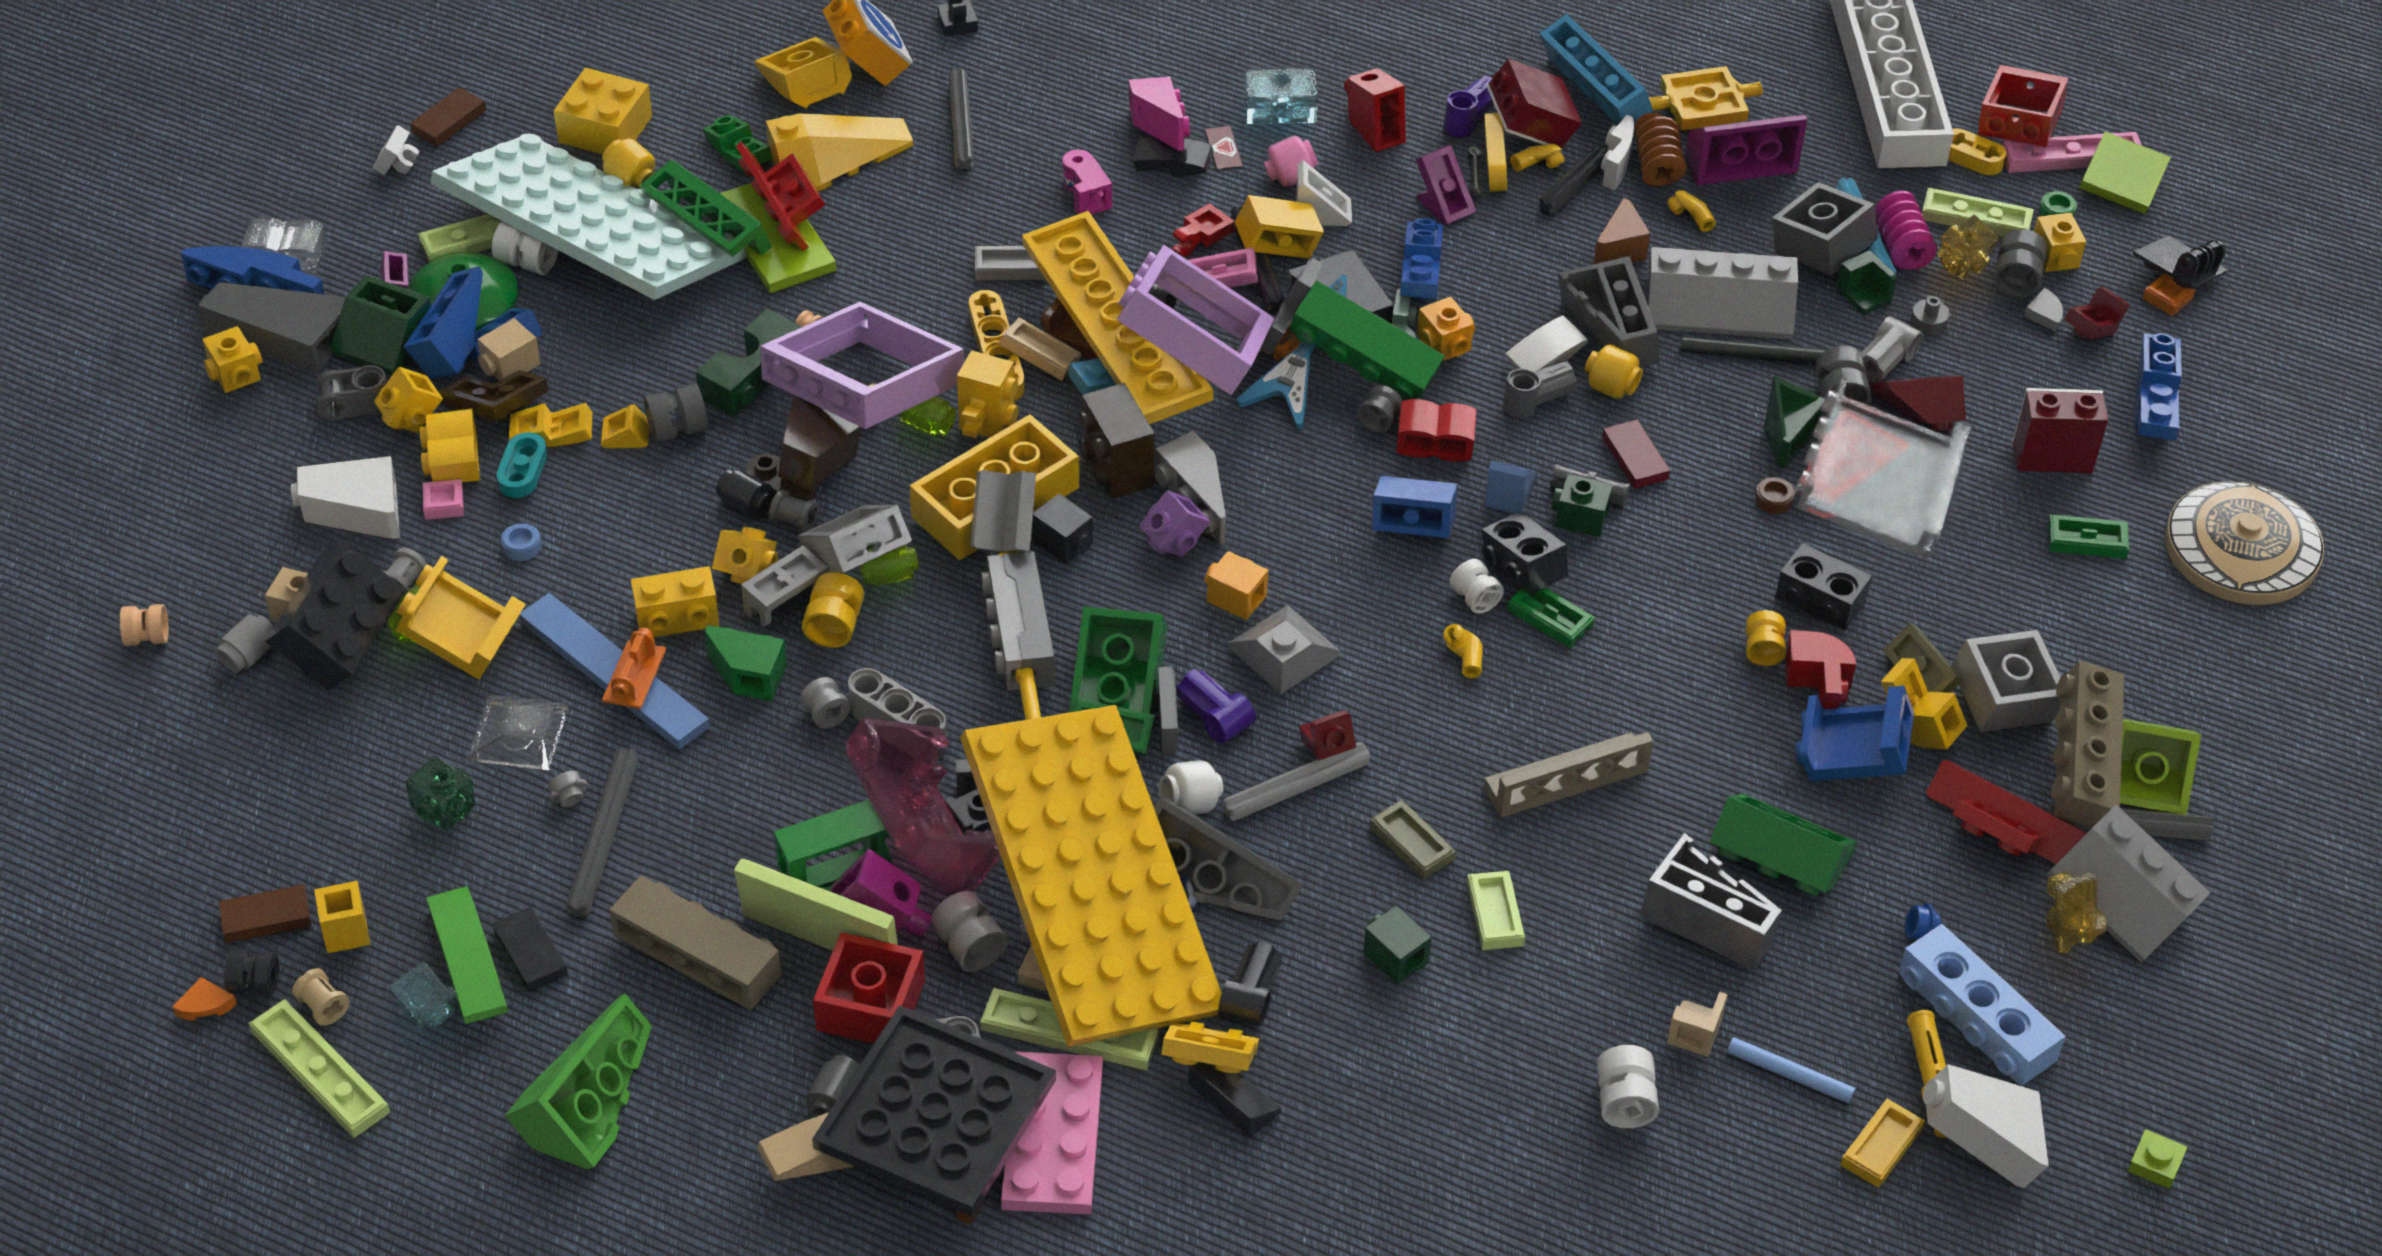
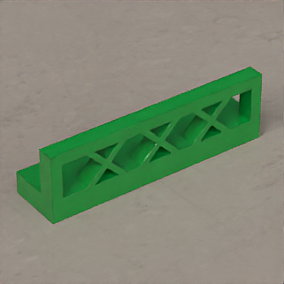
M672 159L640 185L644 194L731 257H734L746 245L761 256L772 247L761 222ZM667 180L671 190L658 191L656 188ZM682 198L692 206L680 207V199ZM702 215L707 216L714 222L702 223ZM725 231H728L736 238L731 242L724 239Z

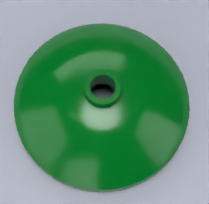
M474 252L452 253L434 259L422 267L412 277L408 285V290L428 296L432 305L452 273L479 266L483 271L475 332L509 309L514 308L518 298L517 280L512 270L506 264L493 257Z

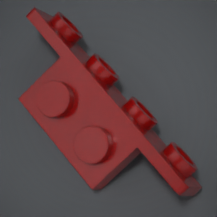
M741 141L736 145L742 156L738 163L750 178L754 176L755 179L750 183L763 200L767 198L768 202L763 204L767 212L775 222L780 220L781 224L777 226L778 231L789 245L795 241L802 251L806 250L809 246L797 225L826 205L802 164L793 153L765 173L759 161Z
M1949 760L1942 761L1926 792L1928 797L1953 809L1952 815L1963 820L1960 825L1962 828L1980 837H1983L1985 832L2000 839L1997 844L1998 847L2019 857L2022 851L2026 854L2036 853L2057 864L2087 834V832Z

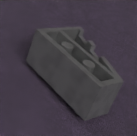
M1684 833L1649 879L1640 916L1736 963L1755 970L1772 945L1782 910L1743 879L1736 882L1721 870L1723 865L1721 861L1714 856L1709 859L1693 847L1694 840Z

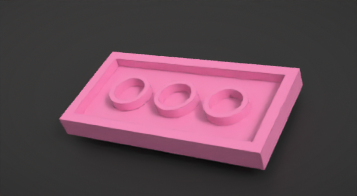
M1016 1052L1021 1056L1055 1069L1056 1082L1005 1163L1001 1198L1002 1210L1091 1215L1103 1056Z

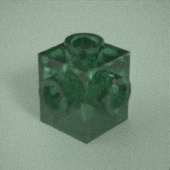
M433 756L405 781L411 808L424 821L428 823L434 822L447 831L459 820L466 818L476 805L472 787L473 781L468 773L459 767L453 768L436 756Z

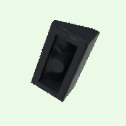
M1198 1062L1189 1068L1188 1084L1249 1137L1281 1112V1107L1239 1072H1222L1217 1070L1215 1065Z

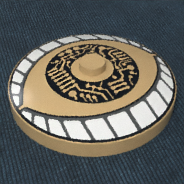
M2216 482L2189 491L2173 507L2165 530L2167 552L2175 567L2184 577L2207 593L2224 600L2242 604H2274L2301 594L2315 580L2324 555L2321 532L2312 517L2301 506L2279 492L2245 482Z

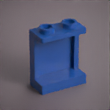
M1905 686L1888 687L1886 704L1824 709L1818 695L1809 696L1807 710L1801 713L1802 740L1796 743L1797 762L1799 765L1804 766L1809 781L1906 774L1914 711Z

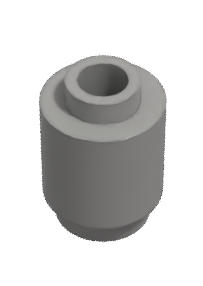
M248 614L219 640L220 645L215 649V654L221 663L234 673H238L243 668L249 669L272 648L265 640L274 626L261 615L255 617Z

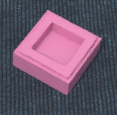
M462 479L423 483V512L425 520L464 516Z

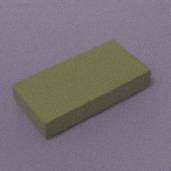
M1403 800L1398 801L1370 819V829L1423 880L1455 860L1456 851Z

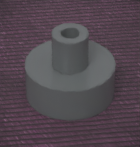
M1929 296L1927 299L1918 301L1913 306L1910 319L1911 324L1915 329L1924 334H1939L1947 327L1949 309L1941 302L1940 298Z

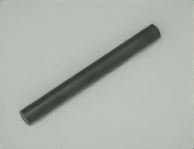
M1682 337L1681 342L1682 352L1815 364L1821 353L1826 351L1824 349Z

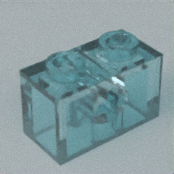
M1315 69L1246 70L1245 107L1247 124L1316 123L1318 93Z

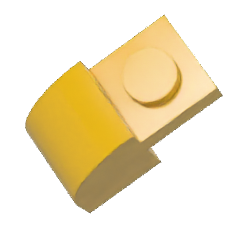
M1901 658L1881 680L1886 696L1888 687L1905 686L1914 711L1910 740L1914 745L1922 748L1947 750L1968 726L1955 693L1928 692L1915 659Z

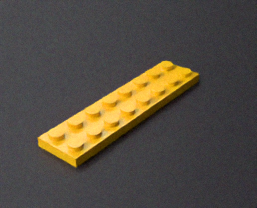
M1089 211L1022 235L1023 246L1114 382L1117 385L1126 384L1149 424L1214 400L1213 389L1204 377L1117 320L1123 310V307L1118 302L1134 276Z

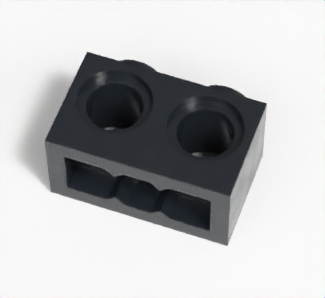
M1518 511L1482 528L1483 546L1481 552L1484 561L1530 595L1568 577L1566 544L1522 512Z
M1802 543L1780 572L1775 598L1807 612L1826 623L1846 630L1866 603L1872 575Z

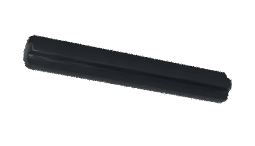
M1242 206L1239 208L1233 207L1230 211V218L1234 220V230L1241 245V248L1245 249L1243 241L1235 225V220ZM1255 252L1256 273L1258 276L1256 285L1265 308L1269 312H1274L1280 309L1285 297L1267 253Z

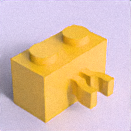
M971 350L957 374L959 429L962 430L963 435L977 438L978 434L992 437L1016 423L1019 413V407L1015 405L1018 379L1014 378L1013 361Z

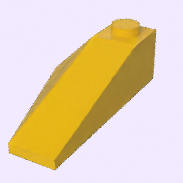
M795 114L766 121L767 140L773 157L771 159L773 165H777L793 153L802 164L817 191L832 186L831 180L845 173L849 177L859 173V167L870 161L879 163L913 146V139L904 119Z

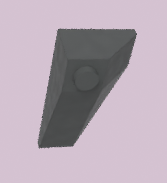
M1165 796L1159 797L1154 809L1179 877L1187 875L1196 892H1192V897H1195V900L1198 902L1282 921L1304 884ZM1182 884L1183 889H1184L1185 894H1186V897L1188 898L1186 889H1185L1184 885Z

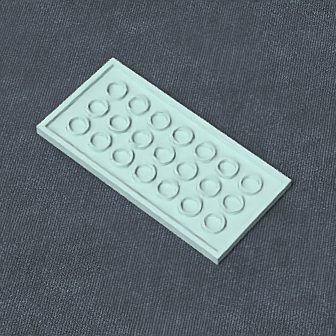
M523 134L516 139L500 143L493 148L474 153L472 156L451 162L444 167L432 171V185L653 300L746 259L745 247L734 257H731L644 194L641 189L623 186L622 179L614 175H605L594 164L581 161L569 155L566 150L553 147L542 141L539 136L534 134ZM725 232L724 239L729 242L735 239L730 233Z

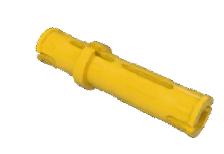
M1929 1010L1913 1012L1907 1019L1924 1086L1946 1066L1934 1020L1935 1016ZM1923 1086V1088L1921 1089L1922 1099H1923L1924 1086ZM1934 1128V1133L1937 1137L1948 1138Z

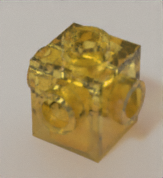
M1974 214L1959 227L1954 224L1944 232L1940 238L1942 244L1937 256L1946 270L1956 273L1963 280L1972 271L1975 274L1980 273L1990 263V256L1994 253L2000 238Z

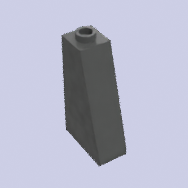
M219 282L209 294L202 298L198 308L204 332L214 335L238 326L249 344L254 342L259 352L317 373L333 355L330 347L345 297Z

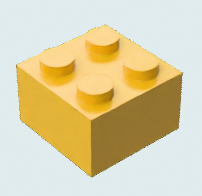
M584 68L554 109L558 143L603 154L605 149L617 139L636 140L652 118L649 84Z

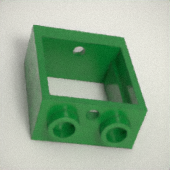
M866 800L774 831L778 872L830 891L832 884L868 849L889 863H892L891 852L885 841V838L890 837L888 822L884 814H876L870 800ZM862 842V849L806 868V860Z

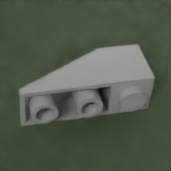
M1194 431L1156 448L1154 476L1157 482L1162 487L1166 486L1169 491L1189 498L1211 521L1203 532L1210 534L1220 545L1225 543L1226 514L1215 453Z

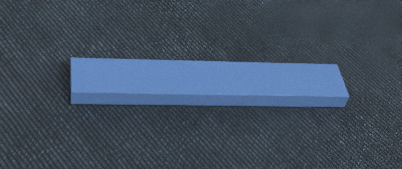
M550 593L520 613L519 619L523 626L606 691L623 650ZM656 676L642 708L626 707L679 750L710 728L708 717Z

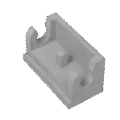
M801 546L741 584L744 614L752 619L759 613L761 626H767L772 621L771 611L814 584L820 575L829 572L828 566L805 546Z

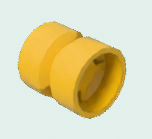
M838 572L820 575L815 581L810 596V603L807 605L802 621L804 635L812 642L828 648L847 645L852 638L857 616L863 603L865 592L862 585L856 579Z

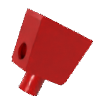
M1372 69L1350 76L1344 83V90L1348 94V117L1369 146L1375 152L1406 143L1405 85L1380 69Z

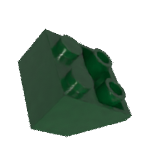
M365 275L345 297L330 347L331 353L365 366H378L385 373L393 375L398 367H403L412 357L404 348V345L430 308V298Z

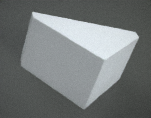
M1304 160L1299 162L1296 202L1312 204L1321 226H1348L1351 224V198Z

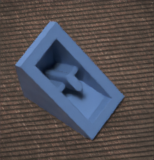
M1491 461L1485 506L1510 513L1518 511L1523 513L1537 471L1503 462Z

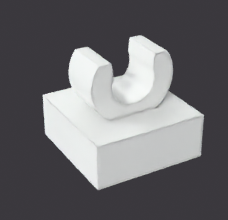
M397 125L372 168L385 175L390 166L393 165L398 172L407 174L413 165L412 162L419 154L417 148L404 144L410 132Z

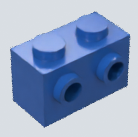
M1381 476L1373 495L1372 530L1449 538L1456 518L1457 484Z

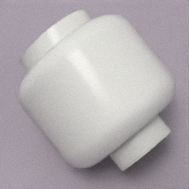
M1203 760L1173 764L1168 767L1159 782L1160 797H1167L1195 815L1212 811L1223 792L1221 776L1215 772L1208 762Z

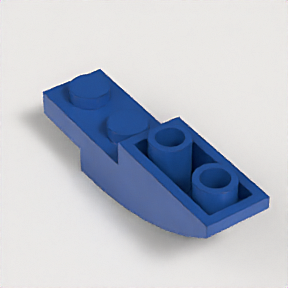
M1419 218L1415 222L1407 221L1400 296L1437 300L1443 224H1436V221L1427 218Z
M229 246L188 248L181 252L187 280L196 285L213 289L219 282L325 295L322 279L301 272L299 259L261 249Z
M2143 333L2136 387L2135 428H2138V435L2176 441L2179 432L2178 389L2182 377L2181 339L2173 338L2168 334L2157 333L2152 335Z

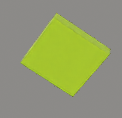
M2105 131L2079 188L2146 214L2171 157Z

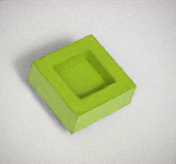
M2145 1129L2128 1172L2170 1189L2187 1146Z

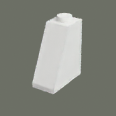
M391 456L297 467L298 483L291 484V495L294 507L301 506L304 522L389 539L400 538L397 485Z
M1949 1064L1924 1086L1923 1100L1926 1104L1928 1124L2014 1185L2025 1188L2049 1166L2039 1091Z

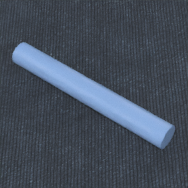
M1735 1037L1732 1038L1728 1047V1054L1850 1104L1854 1096L1855 1087Z

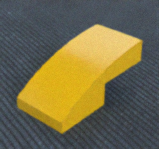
M544 403L511 413L509 440L518 434L526 432L540 435L544 439L546 447L563 446L591 440L593 412L587 403H583L551 413Z

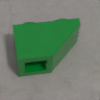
M707 625L705 636L708 658L732 692L738 695L773 701L787 666L784 639L737 631L732 628Z

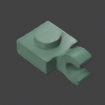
M1397 289L1392 325L1415 338V333L1409 328H1415L1417 307L1410 306L1411 296H1400V290Z

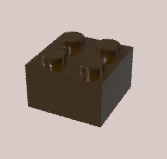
M1122 383L1082 395V411L1078 413L1082 438L1078 440V446L1082 458L1085 461L1089 460L1092 464L1097 484L1105 487L1111 499L1154 487V432L1126 384Z

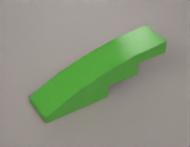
M468 886L426 897L465 1024L507 1013L506 1001Z

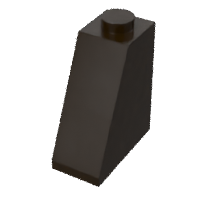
M796 396L791 404L777 476L811 491L856 457L861 427Z

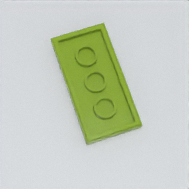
M751 183L720 193L763 225L772 247L762 256L749 246L745 247L746 258L769 293L837 271L835 259L807 219L797 225L809 246L806 250L802 251L795 241L790 245L785 241L777 229V226L781 224L780 220L777 222L773 220L763 205L768 202L767 198L763 200L754 190Z

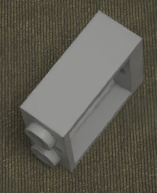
M864 505L797 535L801 546H805L828 566L829 572L843 573L912 541L898 505ZM873 545V550L867 551L866 547Z

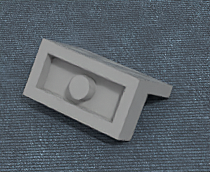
M986 470L977 472L970 542L972 548L1013 553L1030 550L1036 473L1020 471L1004 474Z

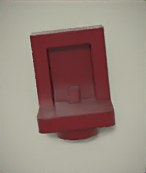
M2099 287L2096 289L2088 305L2071 307L2064 320L2075 327L2074 332L2087 340L2114 336L2129 308V303L2105 287Z
M1346 710L1299 726L1301 740L1318 760L1357 748L1351 715Z

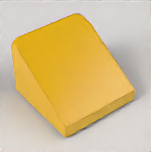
M633 404L604 417L601 446L603 448H643L648 446L650 429L646 415Z

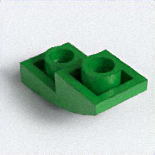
M735 116L719 117L714 121V124L703 128L704 135L714 148L730 164L742 172L744 170L738 163L742 156L736 147L741 141L760 164L773 159L770 146L754 138L750 125Z

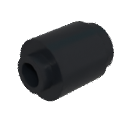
M729 469L721 475L716 486V493L722 502L752 519H758L769 513L771 502L774 498V489L772 485L741 469Z

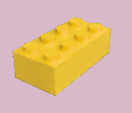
M1029 414L911 484V517L960 561L978 550L970 546L978 471L986 470L1004 474L1020 471L1036 473L1034 513L1056 495L1061 494L1066 497L1079 489V456Z

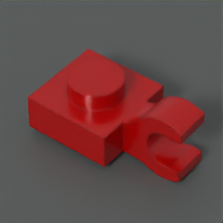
M1209 203L1184 217L1183 227L1173 232V237L1180 242L1174 245L1172 250L1184 258L1195 249L1199 242L1208 247L1234 232V220Z

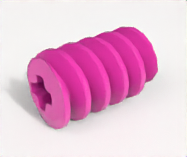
M1896 191L1886 195L1878 202L1875 207L1876 224L1893 263L1898 268L1904 270H1916L1929 264L1936 256L1937 247L1933 243L1932 235L1929 232L1914 195L1908 191Z

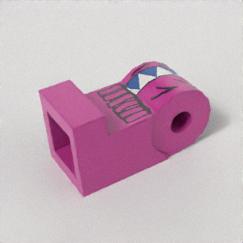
M1077 149L1067 152L1062 159L1063 184L1068 190L1074 191V209L1077 214L1086 211L1094 214L1111 209L1112 182L1096 159L1085 150Z

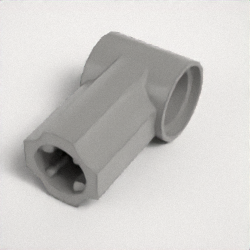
M1888 316L1878 328L1874 340L1861 352L1868 381L1882 380L1901 360L1910 361L1922 343L1923 333L1892 316Z

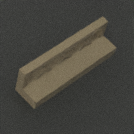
M1630 732L1486 777L1484 790L1500 817L1509 816L1648 772L1654 740L1648 732L1636 736Z

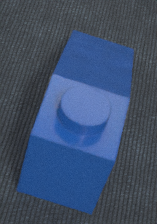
M479 266L452 273L404 345V348L429 379L446 375L452 377L458 374L464 368V361L473 349L483 271Z

